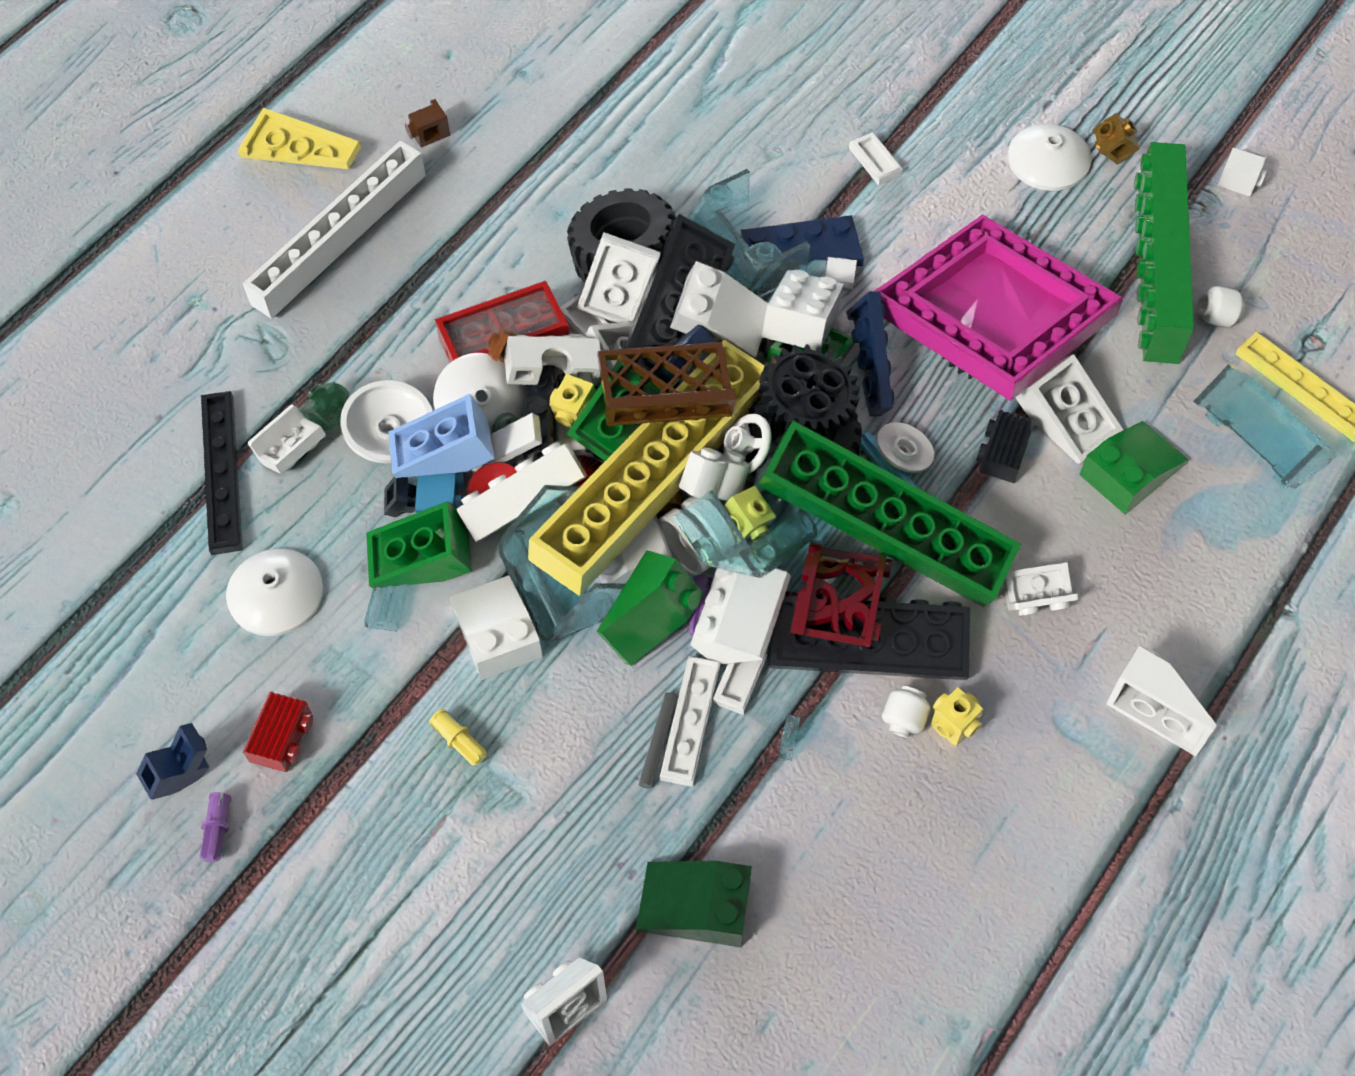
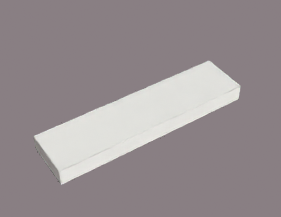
M688 656L661 768V781L693 787L721 662Z

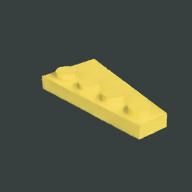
M263 108L237 152L241 158L349 169L360 151L361 145L357 140Z

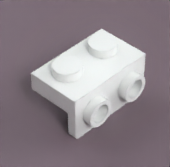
M290 405L250 439L248 445L262 465L282 474L291 469L296 461L306 452L314 449L326 434L321 426L304 419L298 408Z
M1067 562L1009 571L1003 582L1008 611L1018 610L1019 616L1039 613L1038 606L1050 605V611L1070 608L1069 601L1079 600L1078 593L1073 594Z

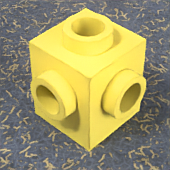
M566 374L559 388H555L550 397L549 405L555 415V419L562 425L571 427L595 394L594 384Z
M755 486L732 496L720 509L739 543L748 538H752L755 541L764 536L769 531L767 526L776 518L769 504Z
M958 687L950 695L947 693L942 694L933 705L935 712L931 726L955 746L965 737L971 738L982 725L979 719L983 708L980 706L979 701L972 694L964 693Z

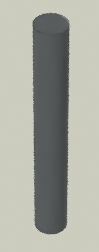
M667 692L664 695L640 777L639 786L646 789L652 788L677 701V695Z

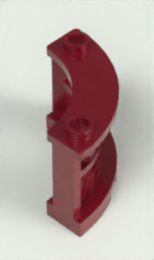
M811 539L802 572V582H806L807 585L806 588H801L798 591L790 633L870 647L871 641L878 642L881 622L875 621L881 584L883 577H890L893 559L886 558L887 554L882 552L880 557L825 548L824 541ZM846 571L854 576L863 587L849 597L838 601L834 587L824 580L838 577ZM820 594L826 595L829 599L830 605H826L827 597H825L824 599H818L816 596ZM872 596L871 607L869 609L863 603L866 602ZM844 616L845 626L850 631H852L853 627L852 620L860 619L863 623V631L860 638L840 634L838 618ZM831 621V632L806 628L807 626L824 624Z

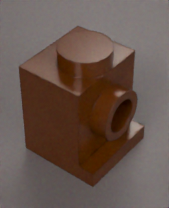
M436 99L430 100L431 105L408 114L409 122L405 123L410 139L415 138L421 148L450 136L447 115Z

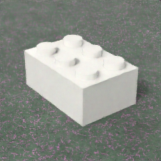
M787 270L767 304L762 337L802 348L808 344L810 349L814 351L818 346L822 348L838 316L844 284L838 283L830 277L818 278L810 276L802 270Z

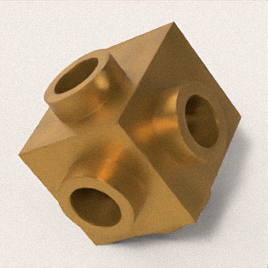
M1117 113L1106 118L1101 124L1093 128L1097 139L1094 142L1096 148L1115 164H1119L1140 149L1135 137L1137 132L1135 125L1130 119L1127 118L1125 120Z

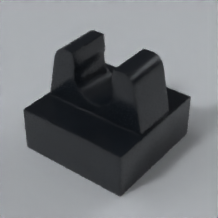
M394 476L384 488V515L396 517L400 512L413 513L415 511L416 501H411L408 496L413 498L416 496L417 486L408 483V477L395 478Z

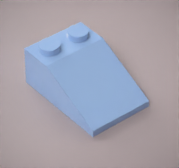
M471 394L388 432L392 474L395 478L467 472L494 459L488 417Z

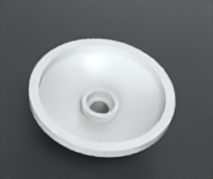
M1039 124L1025 128L1012 139L1008 150V163L1013 173L1027 185L1047 191L1065 190L1079 184L1087 176L1092 161L1091 151L1084 139L1074 131L1055 124Z
M472 353L455 359L444 368L437 379L433 394L435 410L471 394L488 417L490 434L494 433L493 423L500 414L508 412L519 419L522 417L523 385L507 384L505 363L491 359L486 353ZM478 391L485 392L487 395L486 401L479 402L476 399V393Z
M393 380L372 382L356 390L344 404L340 420L342 434L348 446L359 456L373 462L391 463L389 434L383 432L398 428L432 412V408L427 398L411 385Z
M290 549L265 550L245 560L231 576L226 592L228 609L234 620L242 628L253 634L261 636L284 635L299 629L315 615L323 598V580L317 566L302 553ZM275 579L273 583L266 584L267 581Z

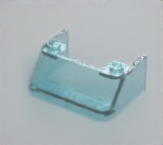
M745 169L709 186L686 218L735 244L732 256H734L733 264L725 273L758 297H762L777 289L787 270L807 272L810 245L806 241L783 253L776 245L770 242H760L751 247L748 246L724 216V214L749 202L750 171Z
M1230 364L1193 401L1208 411L1205 416L1213 424L1219 427L1223 423L1225 426L1230 427L1266 460L1275 472L1272 476L1273 479L1285 489L1288 487L1296 489L1338 455L1249 374Z
M770 453L755 471L747 475L742 489L744 491L755 486L776 516L767 526L769 531L755 541L752 538L744 539L713 490L673 516L702 563L710 567L761 578L776 569L816 538L817 526L808 512L758 486L772 458Z
M544 485L499 541L500 557L528 611L538 636L544 641H558L601 623L626 584L595 583L588 591L585 590L581 596H578L528 560L529 539L580 487Z

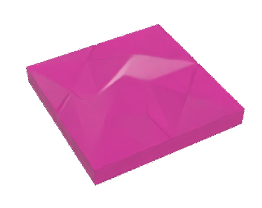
M983 214L873 291L880 292L881 302L885 306L883 319L937 354H940L943 358L1010 401L1115 318L1123 301L1121 296Z

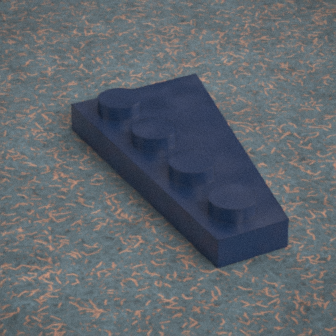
M852 215L741 229L740 238L745 259L783 261L784 258H794L798 262L809 263L810 260L828 261V257L857 260L856 266H863L864 258Z
M869 291L850 307L846 314L848 320H853L855 329L851 331L853 343H859L860 352L857 357L859 369L865 371L866 374L862 385L869 416H882L893 408L892 405L894 403V392L890 387L889 378L891 363L887 359L886 350L888 334L884 331L883 318L885 306L881 302L880 292Z

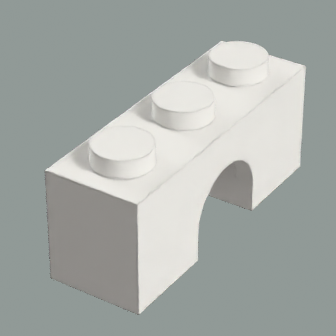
M526 335L508 336L504 351L507 384L537 385L542 366L555 365L561 368L565 374L572 375L597 386L601 377L597 358L598 351H601L599 338H587L584 336L576 338L557 336L529 337Z

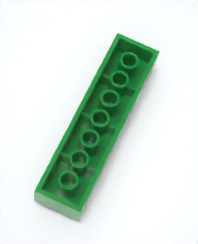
M1151 142L1148 152L1143 153L1141 157V173L1137 172L1134 179V189L1138 190L1134 209L1139 211V216H1137L1135 223V233H1139L1140 237L1136 243V256H1140L1136 269V278L1141 279V284H1139L1137 290V301L1141 302L1137 324L1142 325V331H1140L1138 338V349H1143V361L1179 364L1194 330L1186 145Z
M792 421L785 431L758 483V486L876 550L887 554L889 557L982 607L996 599L1021 546V543L795 421Z

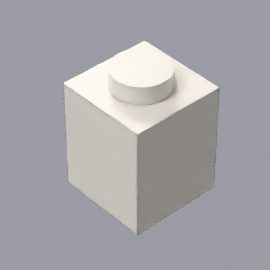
M1232 148L1218 186L1251 196L1255 186L1261 187L1267 171L1262 170L1266 158Z

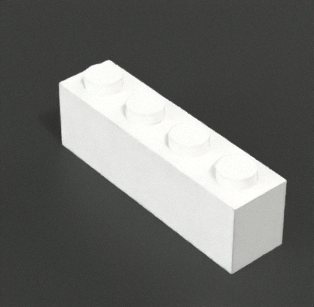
M559 442L553 443L542 450L544 456L535 462L531 458L523 461L515 467L517 473L508 478L503 474L489 482L490 489L484 493L479 494L478 491H474L461 499L464 505L456 510L475 542L485 539L588 477L569 444L560 446Z

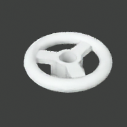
M758 414L745 415L733 424L724 437V454L726 450L735 451L742 454L744 460L747 454L751 453L754 449H759L755 458L748 463L751 465L748 474L755 471L764 462L770 450L772 435L767 420ZM748 424H757L761 429L762 438L751 436Z

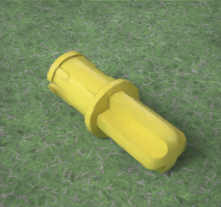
M445 709L438 710L431 717L429 725L434 727L447 740L449 748H455L471 765H479L487 756L486 750L469 734V728L466 726L462 727Z

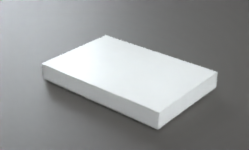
M603 232L576 309L616 323L635 321L659 260L660 252Z

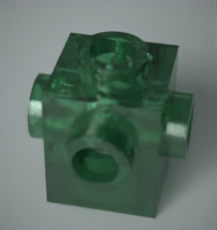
M335 382L317 384L309 391L307 395L309 399L299 411L309 421L321 426L323 431L332 430L336 426L341 425V413L344 404L349 398V392L345 387Z

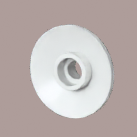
M893 422L884 425L878 432L876 439L877 447L881 455L894 467L905 472L919 473L927 470L933 463L934 449L932 444L921 431L913 426Z

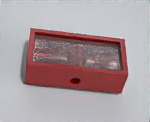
M546 280L435 319L439 341L449 363L467 354H488L489 349L486 348L488 340L493 332L498 333L500 327L518 335L529 337L569 335L568 323Z

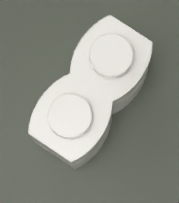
M702 447L701 451L690 452L679 488L694 497L703 499L717 498L728 501L732 496L742 492L751 465L743 461L744 456L738 452L726 450L725 454H722L714 449Z

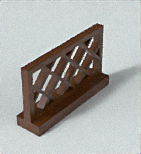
M722 342L598 351L597 358L606 405L605 417L607 426L732 417L737 398L735 389L731 388ZM716 353L717 362L710 367L701 361L699 357L702 354ZM672 356H681L688 362L679 369L668 360ZM641 358H650L657 364L649 372L638 365L637 362ZM618 360L626 366L617 374L607 367L606 361ZM692 365L706 373L699 382L686 374ZM661 367L675 375L668 384L655 376ZM631 369L644 377L637 386L623 378ZM710 377H713L722 383L723 389L710 390L704 384ZM681 379L692 386L693 389L690 392L680 393L673 386ZM650 381L662 390L659 394L648 395L641 389ZM619 384L630 391L627 397L612 398L611 390Z

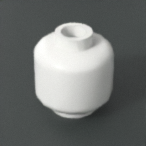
M1219 286L1211 287L1207 292L1202 293L1198 301V313L1207 324L1231 327L1245 313V303L1242 296L1234 289Z
M901 686L900 690L891 691L882 712V719L890 725L888 731L903 738H907L909 733L918 734L922 732L931 710V705L926 700L927 695L908 686Z

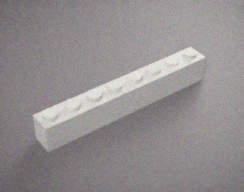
M401 140L243 283L250 305L271 319L278 314L426 176L421 153Z

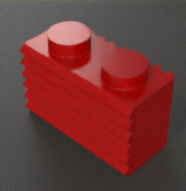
M272 691L269 692L243 750L250 763L288 772L291 763L295 764L299 758L301 751L299 742L304 733H309L313 724V715L307 702L297 698L294 699L291 696L287 697L279 693L275 694Z

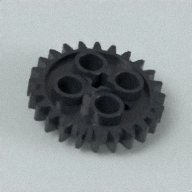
M808 344L805 345L803 351H800L796 345H793L791 353L782 348L780 356L773 354L771 361L765 363L759 379L758 393L762 394L760 403L768 404L766 414L776 413L775 423H779L782 420L786 422L785 430H787L792 421H795L814 432L819 430L823 436H826L828 428L833 432H837L840 424L846 426L849 418L853 417L860 400L858 397L860 387L855 385L858 377L850 375L852 367L841 366L843 357L836 360L832 359V350L826 355L822 354L821 346H818L815 352L811 351Z

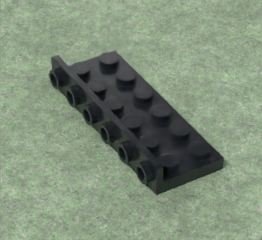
M679 214L674 219L624 349L676 345L685 333L672 329L670 326L686 278L693 265L697 261L722 272H727L734 261L732 252L735 244ZM641 358L637 362L638 365L649 372L657 364L650 358Z
M785 593L771 636L770 668L968 680L970 607H962L960 602L948 601L943 602L942 605H929V601L921 599L911 600L910 603H897V600L894 598H879L875 621L881 622L878 642L871 641L870 647L790 633L798 593ZM820 594L816 597L818 599H824L827 596L824 594ZM828 597L826 605H830ZM866 601L863 604L870 609L872 601ZM844 616L838 618L840 634L860 638L863 631V623L860 619L852 620L853 627L852 631H850L845 626ZM831 621L824 624L807 626L806 628L831 632Z

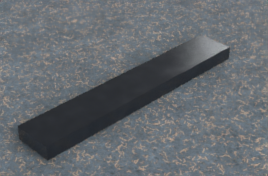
M231 391L201 395L209 552L211 555L243 551L233 394Z

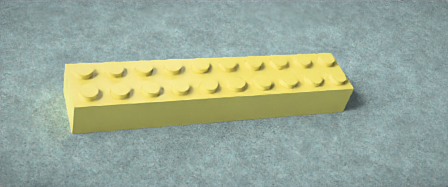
M723 340L722 345L731 388L735 389L737 398L732 417L641 424L529 539L528 560L578 596H581L681 489L679 484L690 452L701 451L702 447L717 450L724 443V437L733 424L741 417L748 415L751 406L755 402H759L762 394L758 393L759 379L764 365L726 340ZM711 353L703 362L712 367L717 362L716 353ZM697 367L689 376L699 382L706 373ZM710 377L704 384L710 390L723 389L722 383L713 377ZM684 381L676 388L680 393L690 392L693 389L692 386Z

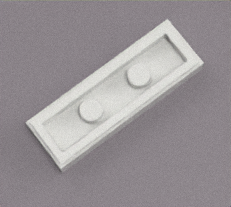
M531 413L490 434L494 459L465 472V476L471 479L478 469L487 464L504 463L542 444L539 416Z

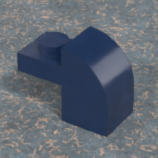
M192 723L181 725L170 747L145 753L136 775L151 800L175 794L198 781L206 773L209 765L204 758L207 751L204 738L198 734Z

